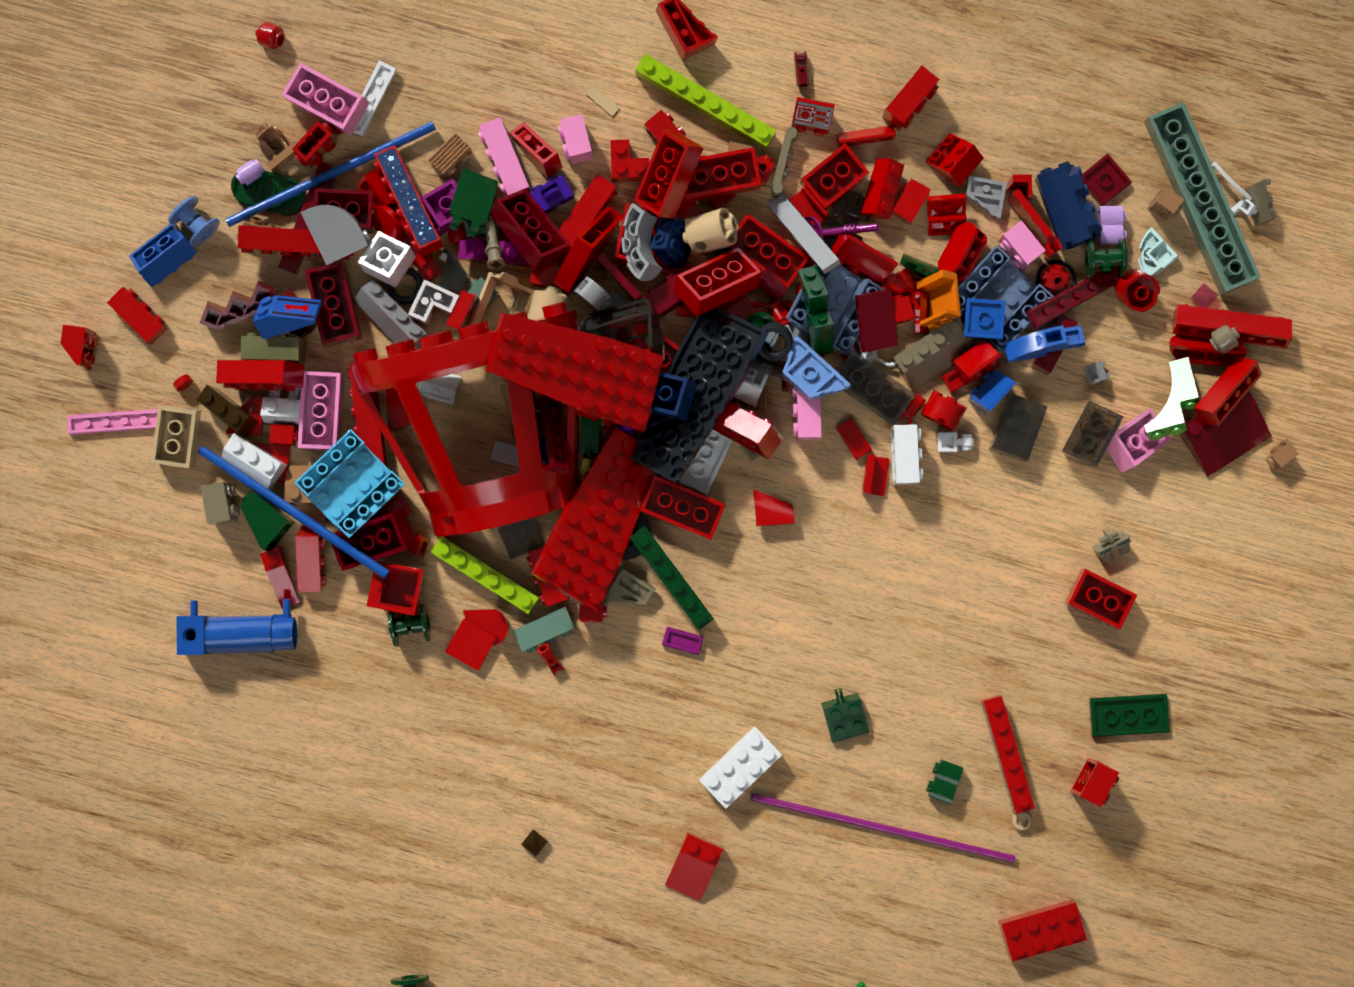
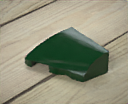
M903 253L899 263L900 266L915 271L916 275L923 278L933 275L938 271L937 266L906 253Z

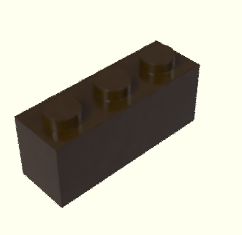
M206 385L196 399L237 433L248 436L258 422L255 417L213 386Z

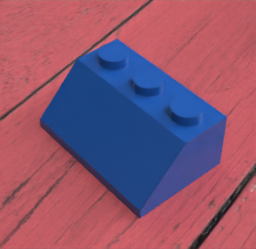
M169 224L130 254L129 257L138 273L151 287H154L156 284H160L170 273L177 271L183 263L191 260L197 251L190 245V241L177 224Z

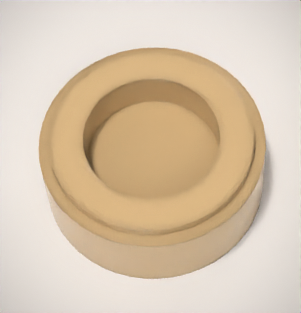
M1025 811L1017 814L1014 813L1011 820L1012 825L1020 831L1027 830L1032 823L1031 816Z

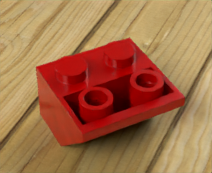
M949 133L926 160V163L947 181L960 187L984 157L974 144Z
M63 325L60 344L76 365L91 370V365L93 366L95 362L93 351L98 342L96 332L86 327Z
M984 339L951 364L964 382L968 379L972 382L983 374L981 370L985 369L988 371L998 363L997 359L1001 355Z

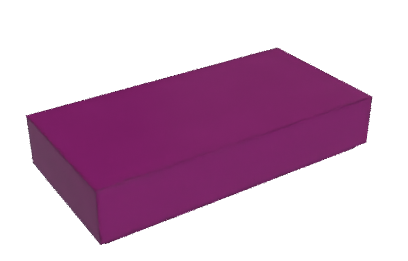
M667 627L662 645L699 655L704 637Z

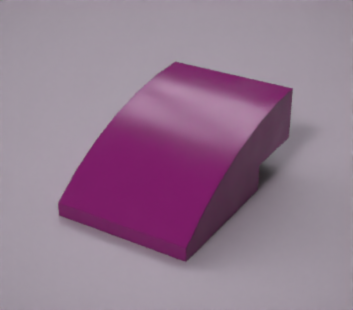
M454 179L420 197L439 237L450 230L449 227L453 216L448 215V211L457 186Z

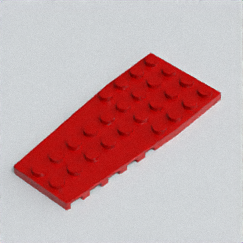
M503 313L499 318L486 372L500 376L504 380L512 381L523 388L531 389L540 395L550 397L559 403L567 404L569 407L590 416L645 432L664 356L611 338Z
M617 427L611 429L612 432L602 444L598 456H595L591 468L583 476L584 480L576 488L572 500L567 503L558 518L531 573L536 578L593 612H598L622 561L630 540L629 537L632 535L641 506L655 474L654 471L630 459V455H634L638 446L636 444L637 440Z

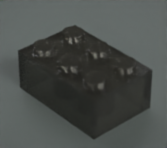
M1012 393L1008 395L989 449L1023 462L1028 461L1048 406Z

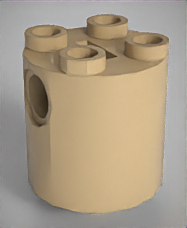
M724 207L685 219L683 240L685 243H689L695 256L725 248L736 243L737 231L739 230L738 222L728 209Z
M547 286L542 290H534L528 319L543 318L542 307L560 302H565L566 310L568 311L571 299L561 289Z

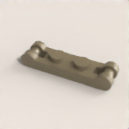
M789 127L785 133L771 193L775 197L780 196L783 192L781 181L782 177L786 178L789 168L785 166L787 159L791 160L793 153L790 145L797 137V130L794 127Z

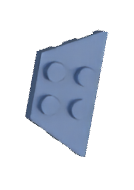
M795 336L782 375L809 400L850 388L848 381L800 337Z

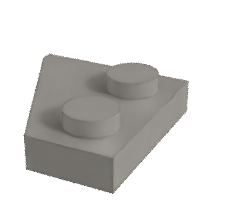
M969 176L965 195L986 212L1000 220L1007 182Z

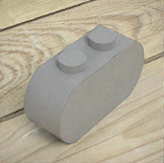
M587 276L582 277L571 291L577 299L592 311H603L610 303L608 299L611 296Z

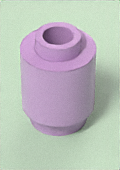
M255 159L248 161L236 170L238 174L235 176L242 185L246 183L248 186L261 177L265 170L258 160Z

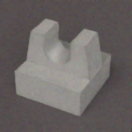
M1099 361L1084 367L1090 386L1110 377L1109 373H1105V362Z

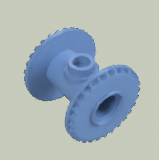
M190 196L182 201L168 218V222L171 225L182 221L194 233L190 240V245L193 247L199 246L209 239L220 225L218 218L206 222L194 209L199 200L196 196Z

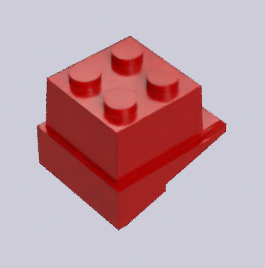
M376 561L388 569L390 573L386 579H383L373 572L366 606L417 616L426 570Z

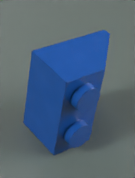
M997 370L993 373L989 371L982 379L984 383L980 387L976 385L969 393L971 395L969 401L984 415L991 412L1016 384L1012 379Z

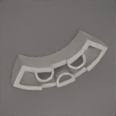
M632 203L623 224L625 232L624 238H622V250L626 255L627 266L634 276L641 281H649L655 278L662 270L656 263L650 249L651 234L657 217Z

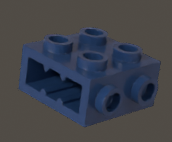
M676 215L675 219L660 217L650 249L669 268H685L691 251L689 243H685L683 240L685 223L678 215Z

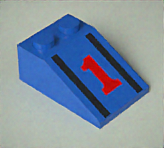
M279 295L265 297L260 301L253 323L263 340L315 324L322 302L315 299Z

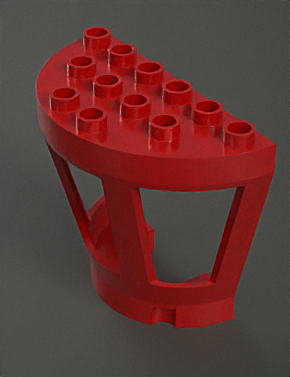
M565 302L542 307L544 317L535 319L536 321L581 331L576 309L567 311ZM527 311L511 314L528 319ZM489 320L458 329L460 335L458 339H453L452 331L446 330L420 338L421 348L416 349L414 339L385 346L388 354L385 357L378 358L376 348L353 353L356 364H352L350 367L356 389L429 512L435 536L477 532L550 513L553 510L566 507L567 503L572 500L574 491L580 486L578 479L579 414L575 413L576 409L568 405L567 453L570 472L567 476L549 471L548 464H542L533 390L523 388L509 380L507 381L520 471L519 473L466 486L461 485L417 387V382L488 365L497 330H491ZM389 388L396 389L441 490L431 492L424 490L369 392Z

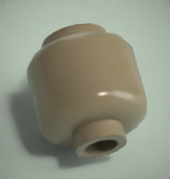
M1223 325L1211 333L1212 338L1209 340L1216 352L1220 351L1225 354L1238 346L1237 338L1240 335L1235 327L1230 328L1228 325Z

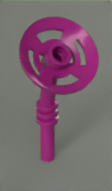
M812 216L804 218L822 240L823 237L857 235V233L879 231L878 223L857 226L856 224H853V226L849 224V226L844 225V227L822 230L816 218Z

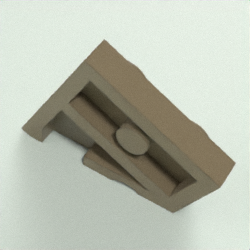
M623 568L604 600L646 605L656 588Z

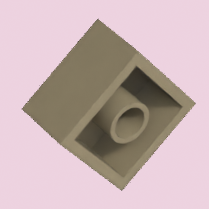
M219 482L200 486L207 524L217 526L238 522L237 517L240 516L238 506H235L234 498H236V491L231 484Z

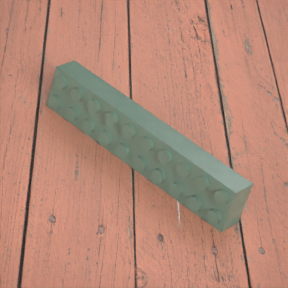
M1184 102L1149 116L1144 121L1175 193L1184 199L1181 203L1183 205L1182 210L1219 294H1225L1261 277Z

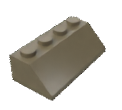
M956 318L953 322L944 324L903 350L891 360L895 363L896 368L911 391H914L950 368L954 360L974 347V343L971 338L964 337V324L960 318Z

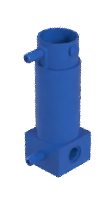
M283 599V614H274L273 616H198L197 600L190 601V616H176L177 655L274 652L275 650H295L297 646V621L291 614L290 599ZM194 631L196 632L195 640L192 637Z

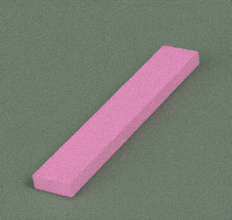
M158 409L67 415L68 435L155 429Z

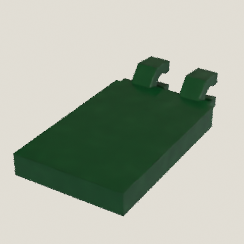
M463 168L448 211V215L453 216L449 228L457 231L461 220L471 223L468 236L475 238L479 227L484 228L499 181Z

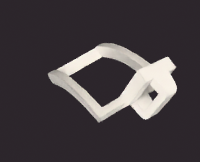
M1214 162L1212 164L1213 169H1217L1231 185L1244 195L1231 208L1233 215L1235 216L1240 210L1249 216L1256 214L1258 211L1256 209L1257 206L1250 201L1252 199L1251 196L1218 163Z

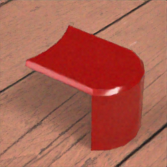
M463 610L466 620L497 636L493 646H498L507 637L509 631L508 620L499 610Z

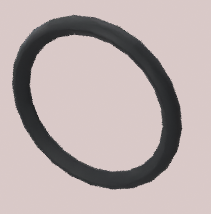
M1050 260L1044 263L1036 275V284L1039 285L1040 275L1046 264H1061L1068 268L1072 275L1071 287L1076 285V275L1073 268L1061 260Z

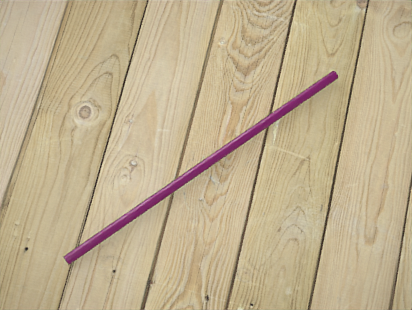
M751 793L750 801L1006 862L1014 863L1015 855L753 793Z

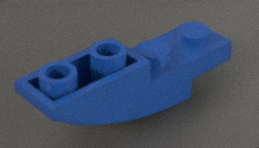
M1062 325L1012 340L1004 344V350L1008 363L1044 357L1048 352L1085 346L1086 342L1081 325L1064 328Z

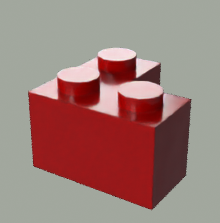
M629 139L610 140L612 182L642 181L649 165V158H630Z

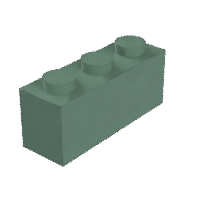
M564 607L513 630V633L521 651L530 653L537 650V645L543 642L544 644H550L555 642V637L562 635L564 638L573 634L572 629L576 627L567 607Z

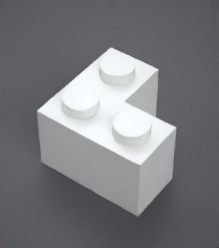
M424 280L408 315L428 325L436 308L451 314L459 295Z

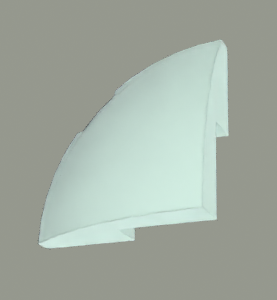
M1152 227L1146 232L1139 246L1141 249V259L1138 258L1141 271L1154 277L1177 260L1179 256Z

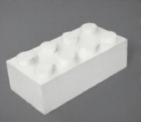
M754 726L702 775L699 781L726 809L782 754Z

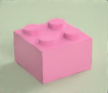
M583 115L561 119V126H558L561 141L566 142V144L562 145L566 160L570 159L571 165L592 160L593 155Z
M1022 220L1007 231L998 241L1000 249L1008 253L1012 258V264L1021 270H1024L1046 251Z

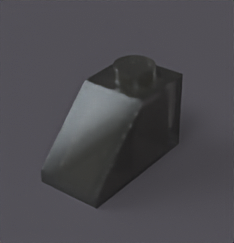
M448 250L440 287L461 292L464 289H468L470 278H467V272L454 252Z

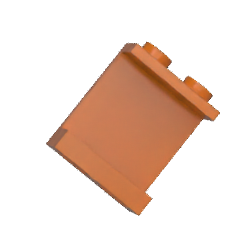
M941 270L916 282L917 290L928 292L930 317L920 321L921 326L935 330L941 325L951 323L954 319L961 317L957 273Z

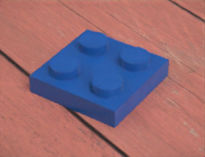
M967 298L964 337L1003 340L1006 301Z

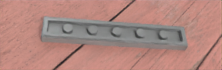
M781 194L767 204L773 214L824 274L841 264L836 255L784 194Z

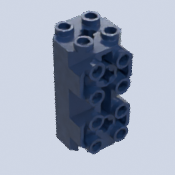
M1069 161L1059 164L1058 168L1053 170L1051 167L1041 170L1035 179L1054 235L1063 246L1060 251H1063L1065 248L1069 250L1084 245L1087 239L1090 238L1093 241L1099 237V232L1102 231L1101 223L1099 220L1096 221L1094 215L1096 213L1094 204L1092 202L1088 203L1086 200L1089 190L1081 179L1083 177L1080 166L1070 165Z

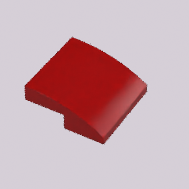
M965 193L927 196L928 236L953 234L959 225L967 222Z

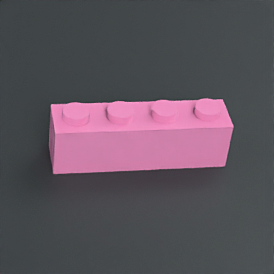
M499 117L479 125L481 131L478 134L481 142H486L488 149L485 150L489 161L493 159L496 165L492 167L496 178L500 177L503 182L500 184L503 195H510L523 189L530 191L501 118Z

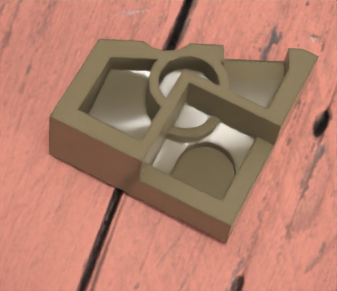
M1270 178L1244 189L1251 196L1252 199L1250 201L1257 206V213L1251 215L1254 226L1275 219L1273 197L1268 193L1266 186L1271 184Z

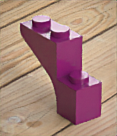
M477 239L460 240L458 259L472 263L488 262V256L485 254L487 242ZM506 241L498 242L502 247L501 257L506 265L530 267L513 243Z

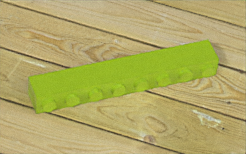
M647 54L643 55L635 69L636 76L765 151L776 135L774 128Z

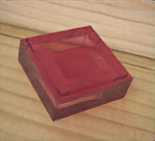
M1203 283L1190 299L1200 307H1209L1218 294Z

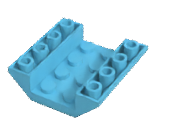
M351 429L294 482L304 495L348 538L360 529L405 485L392 470L390 471L365 446V443Z

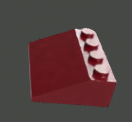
M1249 391L1218 427L1200 422L1198 417L1195 416L1185 423L1187 431L1179 434L1206 477L1272 437L1260 409Z

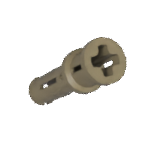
M490 216V222L487 218L484 227L487 242L485 254L488 256V268L499 270L504 267L505 263L501 257L502 247L498 244L495 220Z

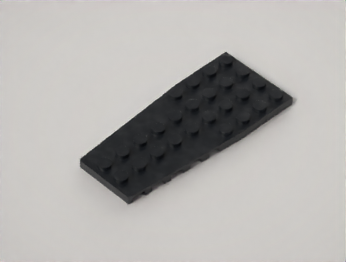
M718 307L696 316L667 373L688 378L697 384L687 421L652 413L647 422L646 430L642 437L638 438L636 442L638 446L634 455H630V459L678 484L740 388L769 333Z

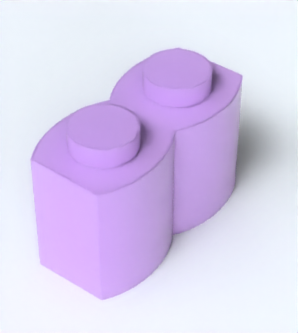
M1099 206L1097 208V220L1100 221L1102 231L1099 232V237L1097 238V246H1117L1119 239L1126 241L1127 232L1123 229V222H1126L1127 215L1126 211H1123V206Z

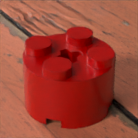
M1139 269L1126 271L1125 276L1119 277L1114 283L1117 300L1131 310L1145 312L1151 309L1158 301L1156 300L1158 294H1160L1158 281Z
M933 390L921 415L930 421L938 423L939 426L945 429L955 431L967 407L957 403L958 401L950 396L945 398L943 394Z

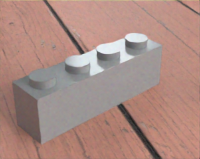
M374 279L359 290L354 301L394 343L414 339L415 347L419 346V339L425 337V331Z

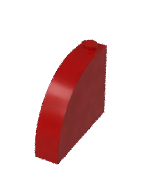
M608 206L587 226L574 241L553 283L569 293L585 276L597 260L596 257L607 246L620 225L623 215Z

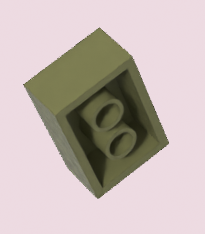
M247 333V336H241V360H285L305 365L306 342L297 334H285V337L277 335L265 340L258 333Z

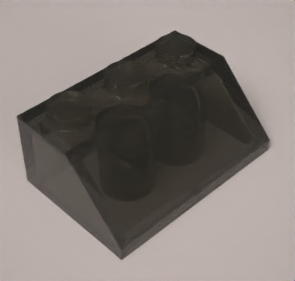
M1089 400L1062 449L1063 454L1080 464L1097 468L1124 416Z

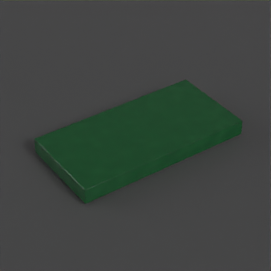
M1166 693L1089 698L1091 737L1170 732Z

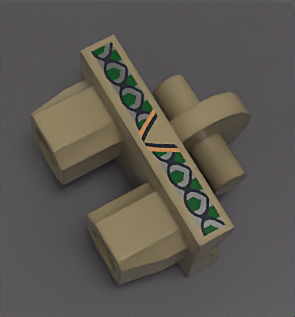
M1108 529L1103 530L1104 537L1099 538L1100 543L1092 547L1104 563H1109L1114 559L1112 551L1118 550L1120 555L1130 552L1129 543H1131V540L1124 532L1120 534L1117 531L1110 533Z

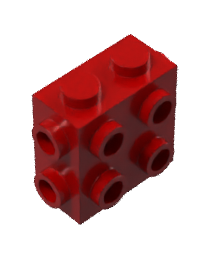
M317 121L292 148L295 152L294 157L304 167L306 165L311 168L318 166L323 160L322 156L335 148L337 140L334 135L336 133L325 122L321 124Z

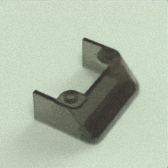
M647 299L586 315L581 321L582 332L611 338L623 343L645 337V342L652 352L664 356L663 361H665L664 334L655 309Z

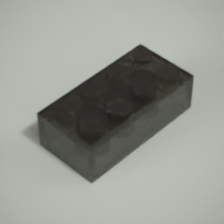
M854 350L849 352L848 356H846L836 370L850 383V388L843 391L892 426L895 425L916 396Z

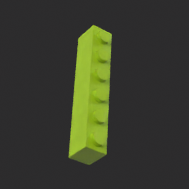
M443 536L439 538L431 551L435 556L527 614L532 612L540 597Z

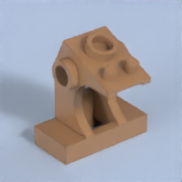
M264 123L256 129L255 136L257 139L255 142L261 149L266 148L273 157L266 164L273 173L279 171L295 158V152L292 148L298 142L294 141L288 146L280 137L282 132L276 124L271 126L270 123L268 125ZM275 139H278L283 147L274 153L268 145Z

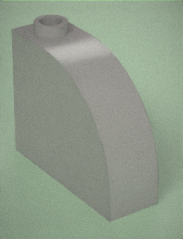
M319 205L301 212L326 265L370 245L368 241L371 238L367 230L363 231L356 218L340 207Z

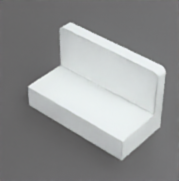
M450 374L418 382V389L421 396L453 405L461 376Z

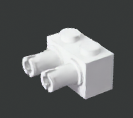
M301 388L289 391L287 399L280 398L281 389L279 391H270L269 397H263L260 414L263 422L299 426Z

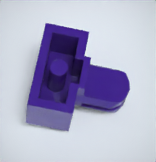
M563 175L553 176L543 186L540 184L534 187L530 193L546 214L575 198Z

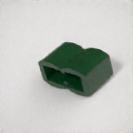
M941 759L939 763L935 762L932 773L935 774L933 781L929 780L926 787L928 796L951 804L963 767Z

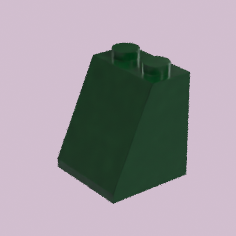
M248 492L241 500L243 503L240 507L260 548L263 551L274 549L295 522L256 492Z

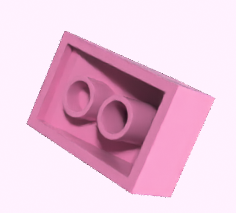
M1152 408L1147 409L1101 440L1121 473L1135 467L1171 441L1169 435L1159 440L1148 439L1145 425L1157 417Z

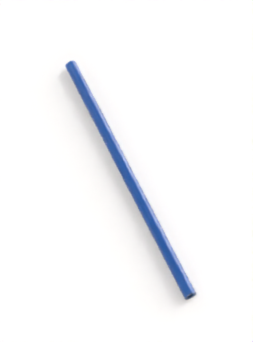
M431 121L225 218L229 227L238 224L375 159V153L394 145L396 148H399L435 131L436 128Z
M204 445L199 448L198 454L383 579L387 578L390 573L388 569Z

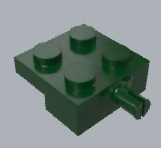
M838 688V690H834L836 699L821 703L832 743L869 733L861 698L858 693L844 696L842 688Z

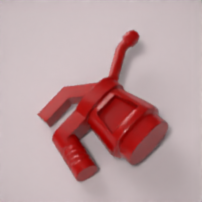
M771 297L769 305L762 302H754L752 304L754 307L758 305L766 307L777 323L791 325L786 319L788 311H790L793 305L789 300L776 302L777 299Z

